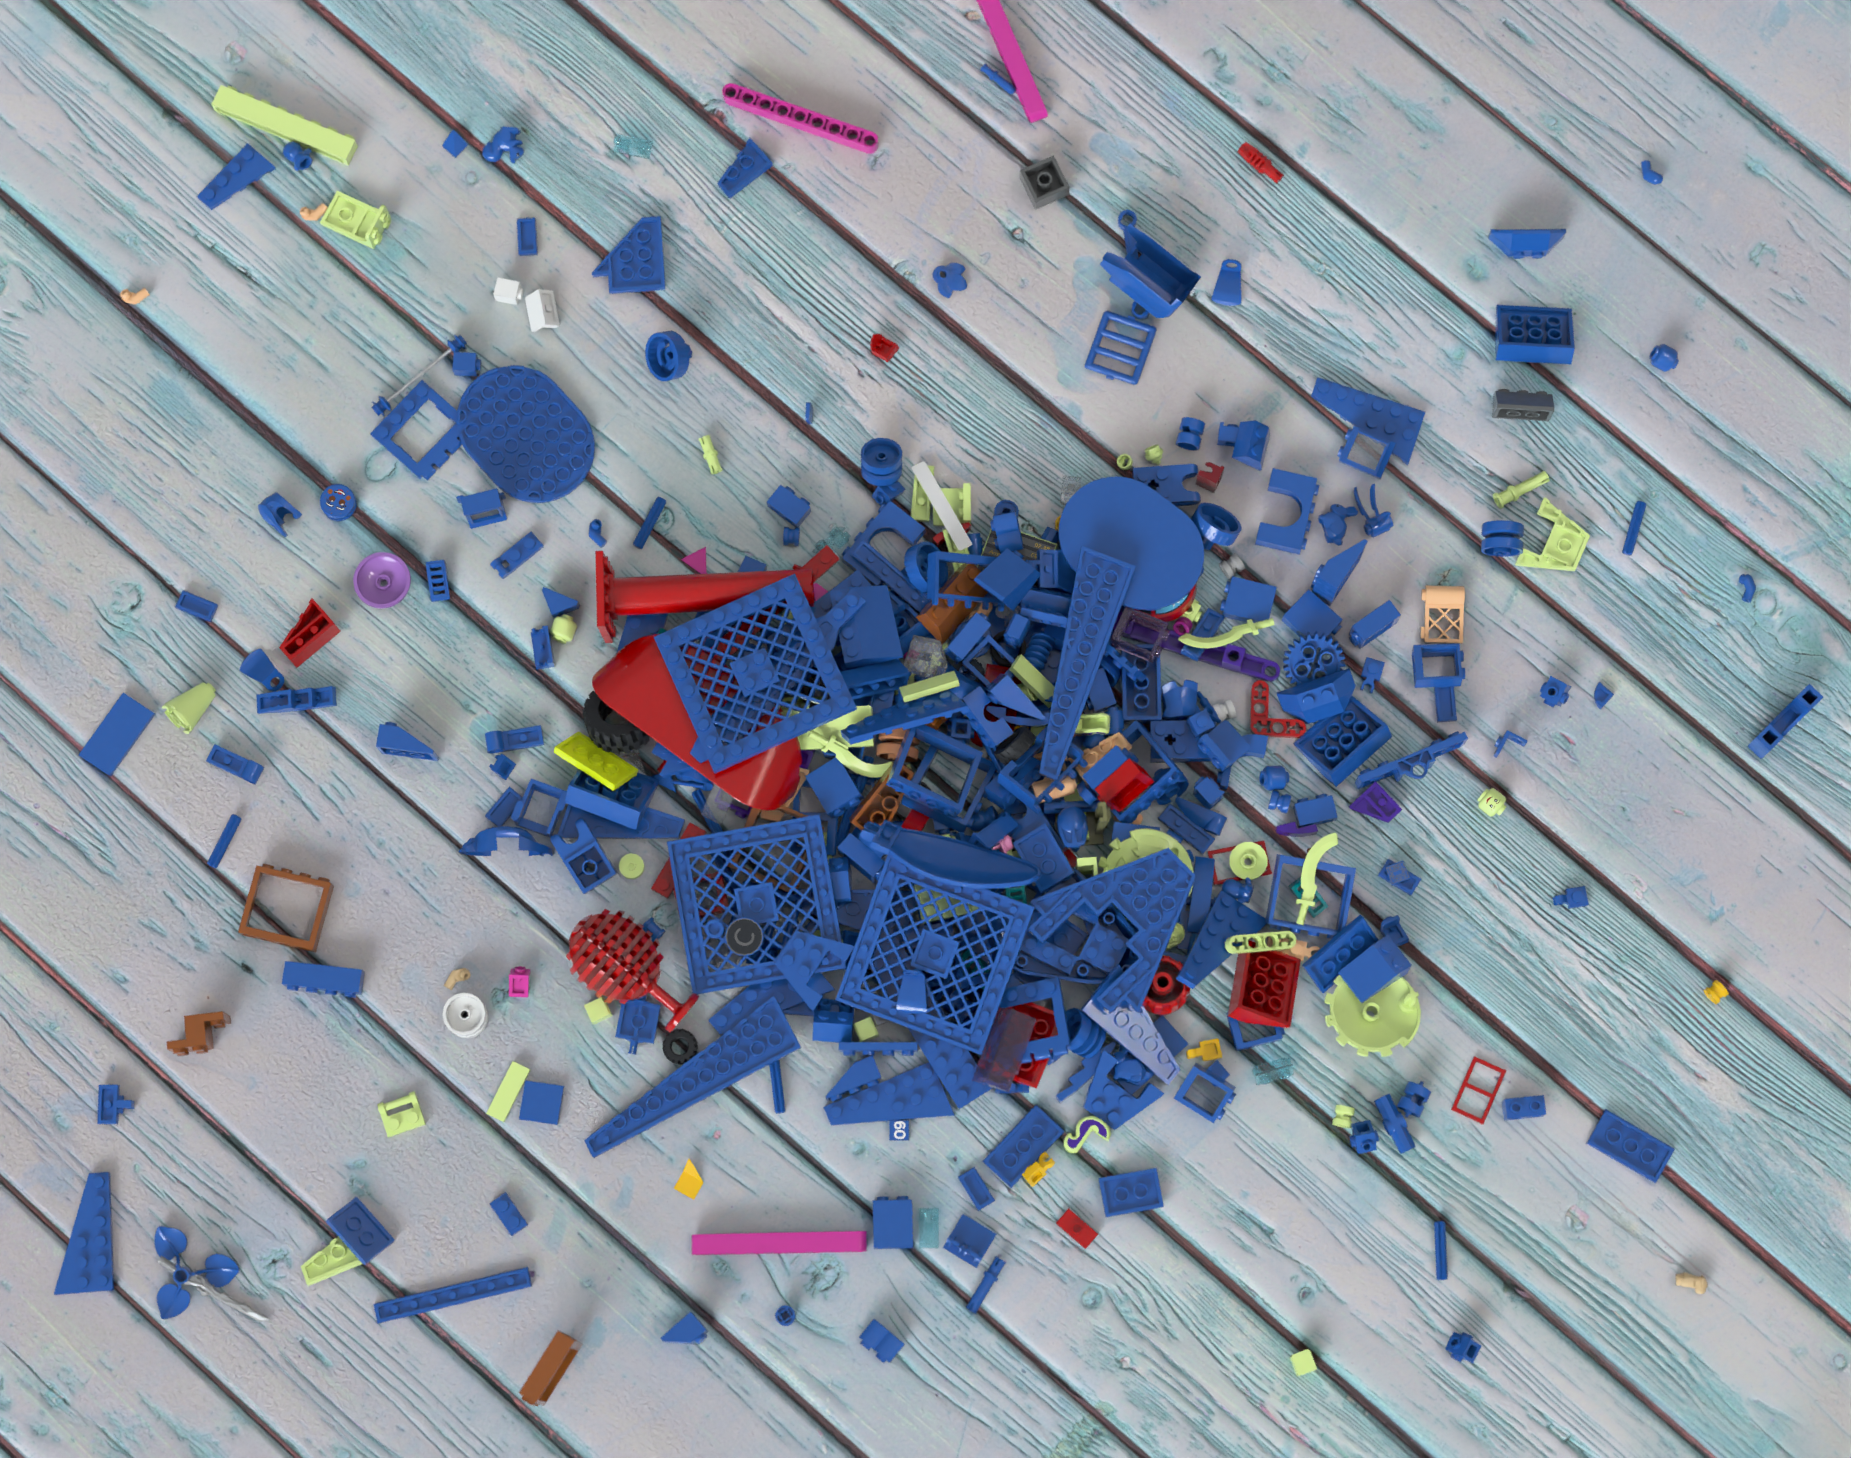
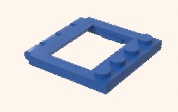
M421 380L370 434L419 479L424 477L428 481L437 472L432 466L436 465L440 468L450 458L446 452L448 451L453 455L462 443L458 440L459 435L456 423L417 463L405 450L391 440L393 435L428 400L435 404V407L449 420L451 419L456 423L457 410Z
M1059 977L1006 988L999 1009L1052 998L1058 1035L1003 1047L1001 1022L998 1019L997 1013L990 1032L993 1058L995 1062H998L999 1068L1014 1066L1013 1059H1015L1017 1065L1032 1062L1033 1054L1036 1061L1051 1058V1050H1053L1055 1057L1068 1054V1047L1071 1046Z

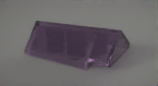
M999 1007L972 1081L1009 1092L1014 1076L1018 1074L1036 1019L1013 1009Z

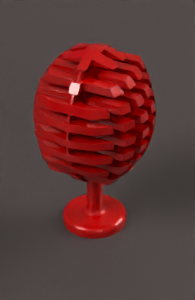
M604 909L601 914H591L579 921L570 934V951L566 955L568 960L570 961L571 959L573 963L570 969L571 974L573 975L577 971L579 975L577 980L580 983L584 981L589 991L591 989L596 991L595 995L598 998L602 995L606 996L607 999L604 1002L607 1003L617 999L620 1000V1003L625 1004L628 1000L640 999L650 993L673 1012L672 1018L665 1026V1029L670 1033L700 996L693 993L681 1004L657 985L661 973L660 962L664 958L656 950L660 944L658 939L652 942L650 939L652 933L649 930L645 933L642 929L644 926L641 923L635 924L632 916H629L627 919L623 918L622 915L625 911L621 910L614 915L609 914L610 911Z

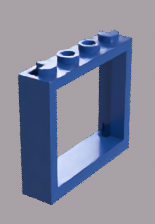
M1137 720L1121 734H1123L1130 745L1143 735L1170 767V770L1125 812H1119L1116 809L1111 810L1122 823H1132L1135 821L1138 814L1148 809L1151 803L1157 797L1162 796L1171 784H1175L1183 774L1148 730Z
M925 724L907 729L886 785L894 788L896 792L908 795L913 800L925 803L930 808L942 811L945 815L948 814L956 817L963 809L983 752ZM913 737L971 764L957 803L899 776Z
M930 745L911 780L918 785L921 784L940 749ZM981 757L978 769L986 772L987 775L964 818L945 815L942 811L930 808L919 800H913L906 794L903 795L901 804L958 832H965L967 827L970 828L973 825L975 818L972 817L974 813H979L983 805L981 803L982 798H987L985 787L999 773L996 772L997 769L992 761Z
M1277 854L1265 923L1270 924V928L1281 930L1283 926L1289 927V931L1295 933L1306 930L1308 931L1307 935L1319 937V933L1327 934L1326 938L1332 939L1346 927L1356 868L1318 862L1316 869L1345 874L1336 930L1307 924L1301 925L1296 922L1273 919L1283 863L1303 867L1305 859Z

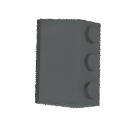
M1499 389L1493 395L1492 418L1549 421L1555 409L1553 395L1547 394L1545 391L1528 393L1526 390L1509 392L1508 389Z

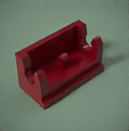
M1206 462L1205 465L1211 467L1212 472L1200 470L1195 485L1215 493L1222 479L1225 467L1222 465L1219 467L1211 462Z

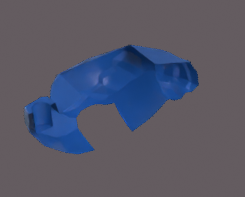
M510 826L487 828L479 832L475 838H470L458 852L465 855L491 856V851H497L496 838H519V850L529 851V856H544V854L553 856L552 848L538 843L527 830Z

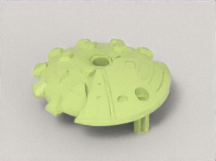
M1149 828L1129 831L1131 837L1122 842L1115 838L1109 844L1113 850L1107 858L1101 856L1098 867L1104 868V873L1169 848L1194 873L1191 859L1185 848L1169 834Z
M1340 975L1336 977L1333 982L1338 986L1333 994L1327 992L1324 999L1325 1004H1330V1015L1325 1016V1022L1328 1027L1334 1026L1339 1034L1336 1037V1041L1340 1045L1350 1044L1358 1049L1357 1054L1367 1057L1368 1052H1380L1381 1057H1387L1393 1054L1391 1048L1399 1044L1405 1048L1412 1041L1419 1028L1421 1018L1419 994L1413 990L1403 977L1363 1003L1359 1001ZM1366 1011L1373 1012L1375 1016H1369Z

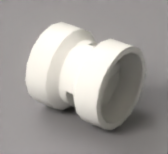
M1231 699L1224 701V704L1217 703L1212 705L1221 722L1227 718L1233 719L1237 717Z

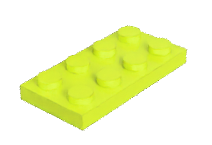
M579 731L555 746L554 749L555 754L613 791L637 776L638 773L637 768L614 753L603 751L602 747L598 748L594 741H591L589 737Z

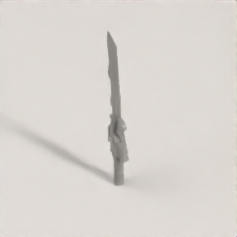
M163 1256L157 1261L173 1273L176 1270V1265ZM201 1274L194 1275L189 1281L183 1283L184 1285L192 1284L196 1286L197 1291H200L202 1296L211 1295L259 1322L271 1320L267 1316L251 1309L246 1303H239L230 1298L225 1292L221 1293L216 1290L215 1285H211L207 1278Z

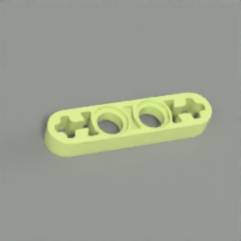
M1291 931L1235 935L1226 939L1225 948L1230 954L1286 950L1295 946L1296 937ZM1267 936L1273 940L1271 947L1267 946L1265 942ZM1250 938H1253L1256 942L1254 949L1248 944ZM1286 938L1289 939V942L1279 943V939ZM1242 942V946L1235 947L1232 946V943Z

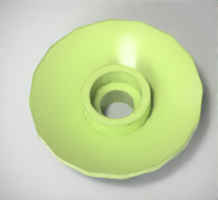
M1253 842L1238 844L1232 850L1229 857V865L1232 872L1244 880L1247 877L1250 880L1260 877L1267 867L1268 857L1265 850ZM1250 859L1251 865H1246L1244 860Z

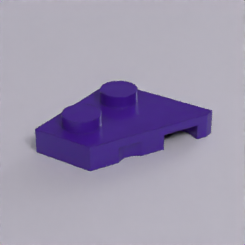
M1377 782L1373 783L1349 806L1351 810L1387 823L1402 811L1400 806Z

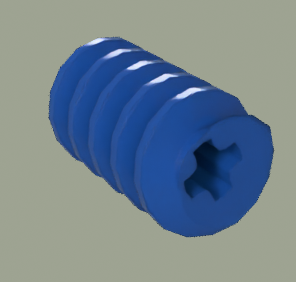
M1044 633L1033 634L1023 655L1040 673V670L1045 668L1044 664L1047 663V658L1053 649L1052 646L1055 644L1054 638Z

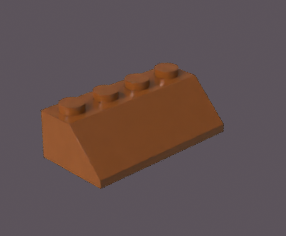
M966 563L961 565L939 590L940 594L983 598L988 592L974 581L981 571L975 564ZM931 599L916 618L941 644H944L979 602H972L971 608H965V601L954 600V606L949 607L947 604L948 599H939L938 605H932Z

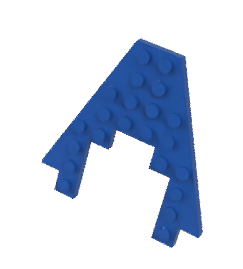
M1167 848L1031 900L1030 904L1042 916L1028 929L1043 943L1084 903L1098 917L1113 903L1139 930L1126 943V946L1138 959L1097 1000L1110 1014L1124 1000L1139 1013L1196 875Z

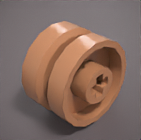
M902 727L892 730V734L879 733L878 738L883 743L877 745L876 756L891 761L896 759L906 730H903ZM913 737L904 762H916L918 760L919 750L914 746L920 744L919 739Z

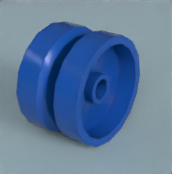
M888 438L871 439L862 447L861 474L868 483L875 486L892 485L901 477L902 449L894 440Z
M1506 520L1489 521L1482 524L1481 535L1485 537L1481 542V552L1483 554L1509 557L1523 553L1524 542L1520 540L1524 535L1523 524Z

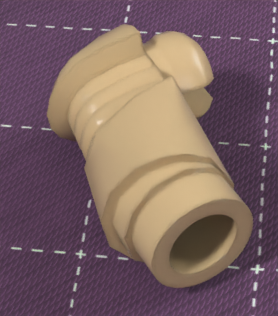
M1685 1272L1676 1274V1286L1695 1288V1292L1698 1294L1706 1292L1708 1283L1703 1275L1700 1277Z

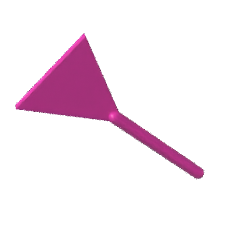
M706 547L681 559V561L700 574H707Z

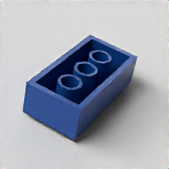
M1160 644L1122 645L1121 655L1146 676L1142 683L1138 679L1133 681L1126 675L1128 671L1124 667L1121 668L1124 724H1132L1135 720L1141 724H1150V721H1161Z

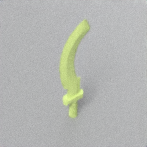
M1270 618L1253 623L1252 619H1249L1246 624L1234 626L1231 631L1219 636L1202 638L1185 633L1178 640L1196 648L1220 647L1243 637V634L1252 632L1253 635H1258L1259 629L1273 626L1274 620Z
M813 730L808 734V737L824 745L821 748L823 752L826 753L830 750L836 753V758L844 766L862 776L882 777L893 763L892 761L883 764L866 763L854 756L848 750V746L835 740L836 736L831 735L828 739Z
M1337 833L1328 834L1318 840L1311 847L1305 858L1301 873L1303 894L1301 899L1296 900V904L1302 903L1297 924L1304 925L1308 907H1315L1316 902H1313L1317 889V885H1315L1316 868L1323 854L1338 844Z

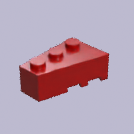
M313 598L310 599L307 609L304 613H301L299 621L294 628H291L279 647L296 668L341 632Z

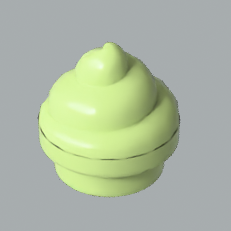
M1158 444L1144 450L1146 453L1144 456L1147 461L1157 465L1160 464L1163 450Z

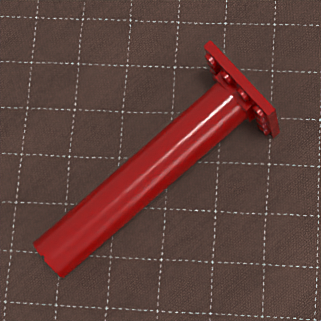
M595 551L597 627L605 643H613V637H616V626H614L613 620H618L620 615L709 612L793 574L796 575L810 607H814L812 569L615 578V571L611 566L608 556H605L603 551Z

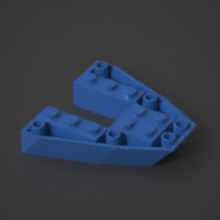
M1073 868L1074 875L1047 890L1045 895L1083 881L1086 878ZM1084 903L1073 915L1089 922L1094 927L1079 957L1047 941L1041 943L1033 934L1026 932L1013 970L1027 975L1047 978L1059 977L1061 980L1101 984L1117 964L1120 965L1124 973L1138 959L1126 946V943L1136 932L1112 904L1098 917Z

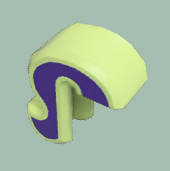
M1105 713L1081 714L1074 734L1106 735L1110 731L1111 716Z
M1095 1116L1082 1118L1076 1126V1136H1072L1071 1133L1066 1135L1064 1139L1065 1150L1069 1153H1077L1092 1131L1109 1142L1111 1133L1108 1125L1102 1119Z

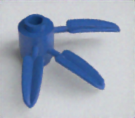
M1372 484L1370 488L1371 508L1375 511L1376 515L1372 518L1368 516L1363 508L1357 487H1355L1354 497L1361 515L1366 518L1364 525L1366 534L1374 538L1389 531L1393 527V521L1390 517L1391 513L1386 511L1379 514L1375 498V484Z

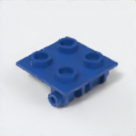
M962 1214L943 1248L977 1268L994 1240L996 1233Z

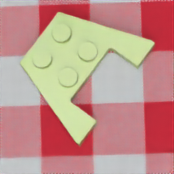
M1544 497L1537 515L1553 521L1554 526L1542 554L1538 555L1523 548V553L1518 556L1515 565L1575 571L1590 535L1573 520L1568 519L1560 509L1558 510Z

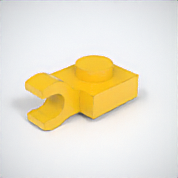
M1219 1038L1199 1042L1200 1048L1186 1051L1187 1059L1201 1056L1202 1061L1205 1062L1222 1058Z
M1046 1152L1040 1155L1039 1163L1035 1162L1028 1166L1022 1174L1031 1187L1035 1186L1046 1175L1045 1171L1055 1164L1052 1158L1045 1162L1049 1157Z

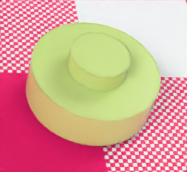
M630 853L621 858L619 870L625 878L637 879L644 872V862L639 855Z

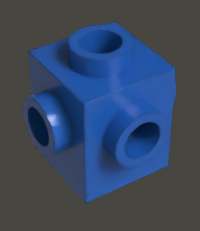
M1550 676L1548 682H1545L1540 689V697L1545 699V704L1553 708L1555 705L1561 707L1562 704L1567 702L1569 698L1568 692L1572 686Z
M965 717L952 718V725H948L947 735L964 744H969L970 738H974L975 730L971 727L970 720ZM963 731L964 734H957V732Z
M1367 1120L1351 1124L1352 1135H1349L1351 1147L1356 1148L1357 1154L1377 1150L1376 1142L1379 1141L1377 1130L1373 1129L1371 1121Z
M1453 1332L1445 1350L1451 1353V1358L1462 1362L1463 1359L1474 1363L1481 1345L1472 1340L1473 1336L1462 1332V1334Z

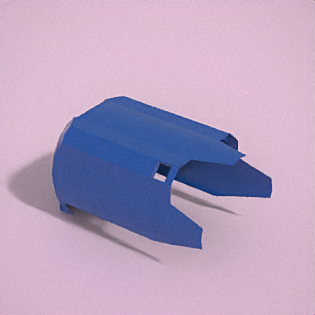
M1129 224L1126 229L1137 243L1125 258L1107 251L1100 265L1111 275L1109 281L1154 317H1170L1184 302L1201 276L1190 270L1145 233ZM1136 249L1142 253L1138 259L1132 255Z

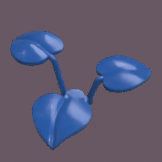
M159 1226L155 1233L156 1252L159 1257L163 1256L169 1261L176 1256V1270L173 1273V1279L178 1285L177 1287L174 1284H166L159 1289L157 1304L161 1319L173 1318L187 1309L190 1303V1293L181 1288L182 1284L189 1281L192 1276L206 1273V1278L211 1285L223 1287L229 1284L238 1274L239 1267L236 1262L226 1255L214 1254L205 1260L206 1269L191 1272L188 1267L180 1266L179 1253L184 1252L187 1247L185 1234L176 1228Z

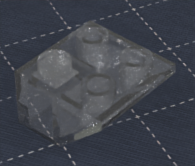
M913 635L903 664L910 671V674L923 679L945 674L948 664L941 642L936 639Z

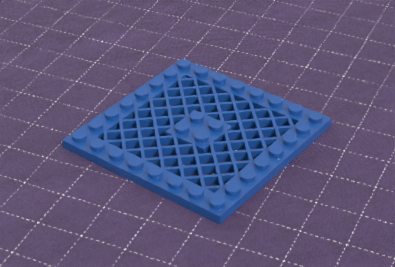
M795 574L654 637L714 773H718L857 710ZM777 606L786 609L783 617L775 614ZM772 607L771 612L764 611ZM790 611L795 621L787 619ZM755 614L753 620L747 619L748 617ZM760 614L768 617L765 625L757 622ZM772 619L781 621L778 629L770 627ZM742 622L750 624L748 633L739 630ZM737 623L735 628L729 627L730 625ZM785 623L794 625L791 633L782 631ZM755 626L763 629L760 637L752 635ZM797 628H799L802 637L795 635ZM724 630L733 633L730 641L722 638ZM719 631L717 636L711 635L712 633ZM767 631L776 633L773 641L764 639ZM737 634L745 637L743 645L734 642ZM780 635L788 637L786 646L777 643ZM707 638L715 640L712 649L704 646ZM701 639L700 644L694 643V641ZM750 639L758 641L755 649L747 647ZM793 639L801 642L798 650L790 648ZM720 642L728 645L725 653L717 651ZM762 643L771 646L768 653L765 647L760 649ZM805 644L810 654L802 652ZM689 646L697 648L695 656L686 654ZM732 647L741 649L738 657L729 655ZM775 647L784 650L781 658L772 656ZM702 650L710 653L707 661L699 659ZM745 651L751 653L743 657ZM787 652L796 654L794 662L785 660ZM714 655L723 657L720 665L711 663ZM800 656L809 659L806 667L797 664ZM685 658L692 661L690 668L688 667ZM727 659L733 661L729 663L732 670L724 667ZM771 660L779 662L776 670L774 669ZM813 661L818 671L810 669ZM696 663L705 665L702 673L694 671ZM783 664L791 667L788 675L780 672ZM709 667L717 669L715 678L706 675ZM795 668L804 671L801 679L792 677ZM722 671L730 674L727 682L719 680ZM808 673L816 675L814 684L805 681ZM692 675L700 677L697 685ZM734 676L736 677L739 686L731 684L734 679ZM778 677L786 679L783 687L777 686V684L781 683ZM820 678H822L826 688L818 686ZM704 679L713 682L710 690L701 688ZM790 681L799 683L796 692L787 689ZM717 684L725 686L722 694L714 692ZM803 685L812 688L809 696L800 693ZM729 688L738 691L735 699L727 697ZM768 689L766 695L760 694V692ZM772 689L781 691L778 700L770 697ZM816 690L825 692L822 700L813 698ZM700 692L708 694L705 702L703 701ZM742 693L745 699L749 698L748 703L739 701ZM785 693L794 696L791 704L782 701ZM712 696L720 699L717 707L709 704ZM755 697L763 699L760 708L752 705ZM798 698L807 700L804 708L795 706ZM724 701L733 703L730 711L721 709ZM768 701L776 704L773 712L765 710ZM811 702L817 704V705H815V706L809 708V705H810ZM737 705L745 707L742 716L734 713ZM780 706L789 708L786 717L777 714ZM707 709L715 711L712 719ZM750 709L758 712L755 720L747 718ZM793 710L799 712V713H797V714L791 716ZM719 713L728 715L725 724L716 721ZM762 714L771 716L768 725L759 722ZM732 717L740 720L738 728L729 726ZM775 718L782 720L773 724ZM744 722L753 724L750 733L742 730ZM715 725L723 728L720 736L715 728ZM757 726L764 728L760 731L755 732ZM727 730L736 732L732 741L724 738ZM740 734L746 736L738 740Z
M820 814L667 842L692 993L698 995L787 979L775 962L785 946L783 947L776 942L780 933L782 932L789 937V940L792 937L783 930L789 921L797 926L795 931L801 929L813 935L819 927L821 937L842 942ZM804 837L805 844L799 841L798 838ZM791 840L786 848L778 843ZM795 841L803 846L798 855L789 850ZM772 843L767 851L759 846ZM775 845L784 850L779 859L770 854ZM753 847L748 855L742 850H740L742 848ZM757 848L765 853L760 862L751 857ZM734 850L729 858L721 853ZM805 850L808 863L800 858ZM737 852L746 857L740 866L732 861ZM787 852L795 857L790 867L781 862ZM715 853L710 861L702 857L703 855ZM718 855L727 860L721 869L713 864ZM768 856L776 861L771 870L762 865ZM696 857L691 864L690 858ZM699 859L708 864L702 873L694 868ZM749 859L757 864L752 873L743 869ZM798 860L806 865L801 875L793 870ZM729 863L738 868L733 877L724 872ZM779 864L788 869L782 878L773 873ZM711 866L719 871L714 880L705 875ZM760 867L768 872L763 881L754 876ZM692 870L700 875L695 883ZM808 870H810L811 882L804 878ZM740 871L749 876L744 885L735 880ZM790 871L799 877L793 886L785 881ZM722 874L730 879L725 888L716 883ZM771 875L780 880L775 888L773 882L766 883ZM702 878L711 883L705 892L697 887ZM752 878L756 880L758 883H760L758 885L747 886ZM801 880L810 885L804 894L796 889ZM733 882L742 887L734 889L735 896L727 891ZM782 883L791 888L785 897L776 892ZM714 885L722 890L717 899L708 894ZM812 888L815 902L807 897ZM696 890L703 894V896L700 898L698 902ZM793 891L802 896L797 905L788 900ZM725 893L733 898L728 908L719 902ZM775 895L783 899L778 908ZM705 897L714 901L709 911L700 906ZM804 899L813 904L808 913L799 908ZM735 902L737 904L738 915L730 910L735 904ZM785 902L794 907L789 916L780 911ZM717 904L725 909L720 919L712 914ZM815 907L817 911L818 920L810 916ZM699 908L705 913H707L702 919V921L700 919ZM797 910L805 915L800 924L791 919ZM729 912L737 919L745 917L751 918L759 924L766 923L763 933L769 925L776 928L778 932L773 939L764 934V937L770 943L765 950L759 949L762 955L757 962L749 956H743L738 965L729 960L733 954L732 951L729 952L727 957L718 952L723 943L726 944L725 936L718 938L721 941L716 949L707 944L710 937L707 936L704 940L702 927L705 929L704 923L707 918L711 916L714 919L720 920L728 928L729 925L723 922V919ZM778 913L786 918L781 927L772 923L779 921ZM808 918L817 923L811 932L802 927ZM773 944L782 949L776 958L767 953ZM705 946L713 951L708 960ZM828 951L814 974L847 968L846 962ZM716 954L724 959L719 968L710 963ZM765 955L773 960L770 962L760 963ZM746 958L754 963L753 965L741 967ZM727 962L735 967L722 970ZM709 966L716 971L709 972Z
M888 854L835 1000L982 1055L1035 907L985 888L961 887L928 878L908 868ZM900 879L906 880V882L899 884ZM913 883L925 888L916 892ZM909 884L913 894L903 897L900 887ZM931 890L944 895L934 898ZM897 891L900 900L892 903L895 893ZM927 891L931 901L922 904L918 894ZM915 897L918 907L909 910L905 900ZM945 897L949 908L940 911L936 901ZM949 897L960 900L961 902L952 905V902ZM902 902L906 912L897 916L893 906ZM933 903L937 913L928 917L924 907ZM963 904L968 914L958 918L954 908ZM968 904L979 907V909L971 912ZM920 909L924 919L915 923L911 913ZM889 910H891L894 918L886 921ZM951 910L955 920L946 924L942 914ZM986 910L998 915L989 919ZM982 911L986 921L977 925L973 914ZM908 915L912 925L903 929L899 918ZM939 916L943 926L933 929L930 919ZM969 917L974 927L964 931L960 921ZM1004 917L1009 918L1008 925H1007V923H1006ZM1000 918L1004 928L995 932L991 921ZM896 921L899 931L890 934L886 924ZM926 922L929 930L923 928L920 934L917 925ZM957 922L961 933L952 936L948 926ZM988 924L992 934L982 937L978 927ZM884 928L887 936L879 940ZM914 928L918 937L909 941L904 931ZM944 928L948 937L935 932ZM975 929L979 940L970 943L966 933ZM1005 931L1000 943L997 934ZM901 933L905 943L896 947L892 937ZM963 935L967 945L959 948L960 942L954 939ZM993 936L998 946L988 950L984 940ZM889 939L893 949L884 953L880 943ZM918 941L914 952L910 944ZM981 942L985 952L976 956L972 946ZM877 946L881 955L872 958ZM907 946L911 956L902 960L898 949ZM969 948L973 958L963 961L959 952ZM999 949L995 961H993L990 953ZM895 952L898 962L889 965L885 955ZM987 954L991 965L981 968L978 958ZM957 955L960 964L952 967L955 956ZM882 957L886 968L877 971L873 961ZM912 959L910 966L915 967V971H926L934 974V976L928 979L925 977V987L928 991L926 998L930 996L934 1007L927 1009V1012L936 1009L939 1017L927 1012L912 1014L896 1010L897 1001L891 999L899 995L900 986L897 980L902 979L903 975L895 978L891 968L900 964L903 970H907L904 962ZM974 960L978 971L969 974L965 964ZM869 965H871L874 973L866 976ZM962 966L966 976L957 980L953 970ZM992 967L987 980L983 971ZM888 970L892 980L883 984L879 974ZM950 973L953 982L944 986L941 977L947 979ZM980 973L984 983L975 987L971 977ZM876 976L880 986L870 989L867 979ZM937 978L941 988L932 992L928 981ZM968 979L972 989L963 993L959 982ZM863 983L866 987V990L861 988ZM894 983L898 993L889 996L885 986ZM955 985L959 995L950 999L946 988ZM985 986L982 997L980 998L977 989ZM881 988L885 997L873 992ZM943 991L947 1000L938 1004L933 994ZM974 992L977 1002L968 1005L964 995ZM961 997L965 1007L956 1011L952 1001ZM948 1003L953 1013L944 1017L939 1007ZM978 1005L975 1016H973L970 1008ZM967 1010L971 1020L962 1024L958 1013ZM954 1016L958 1024L945 1019ZM972 1023L970 1029L963 1027L965 1025Z

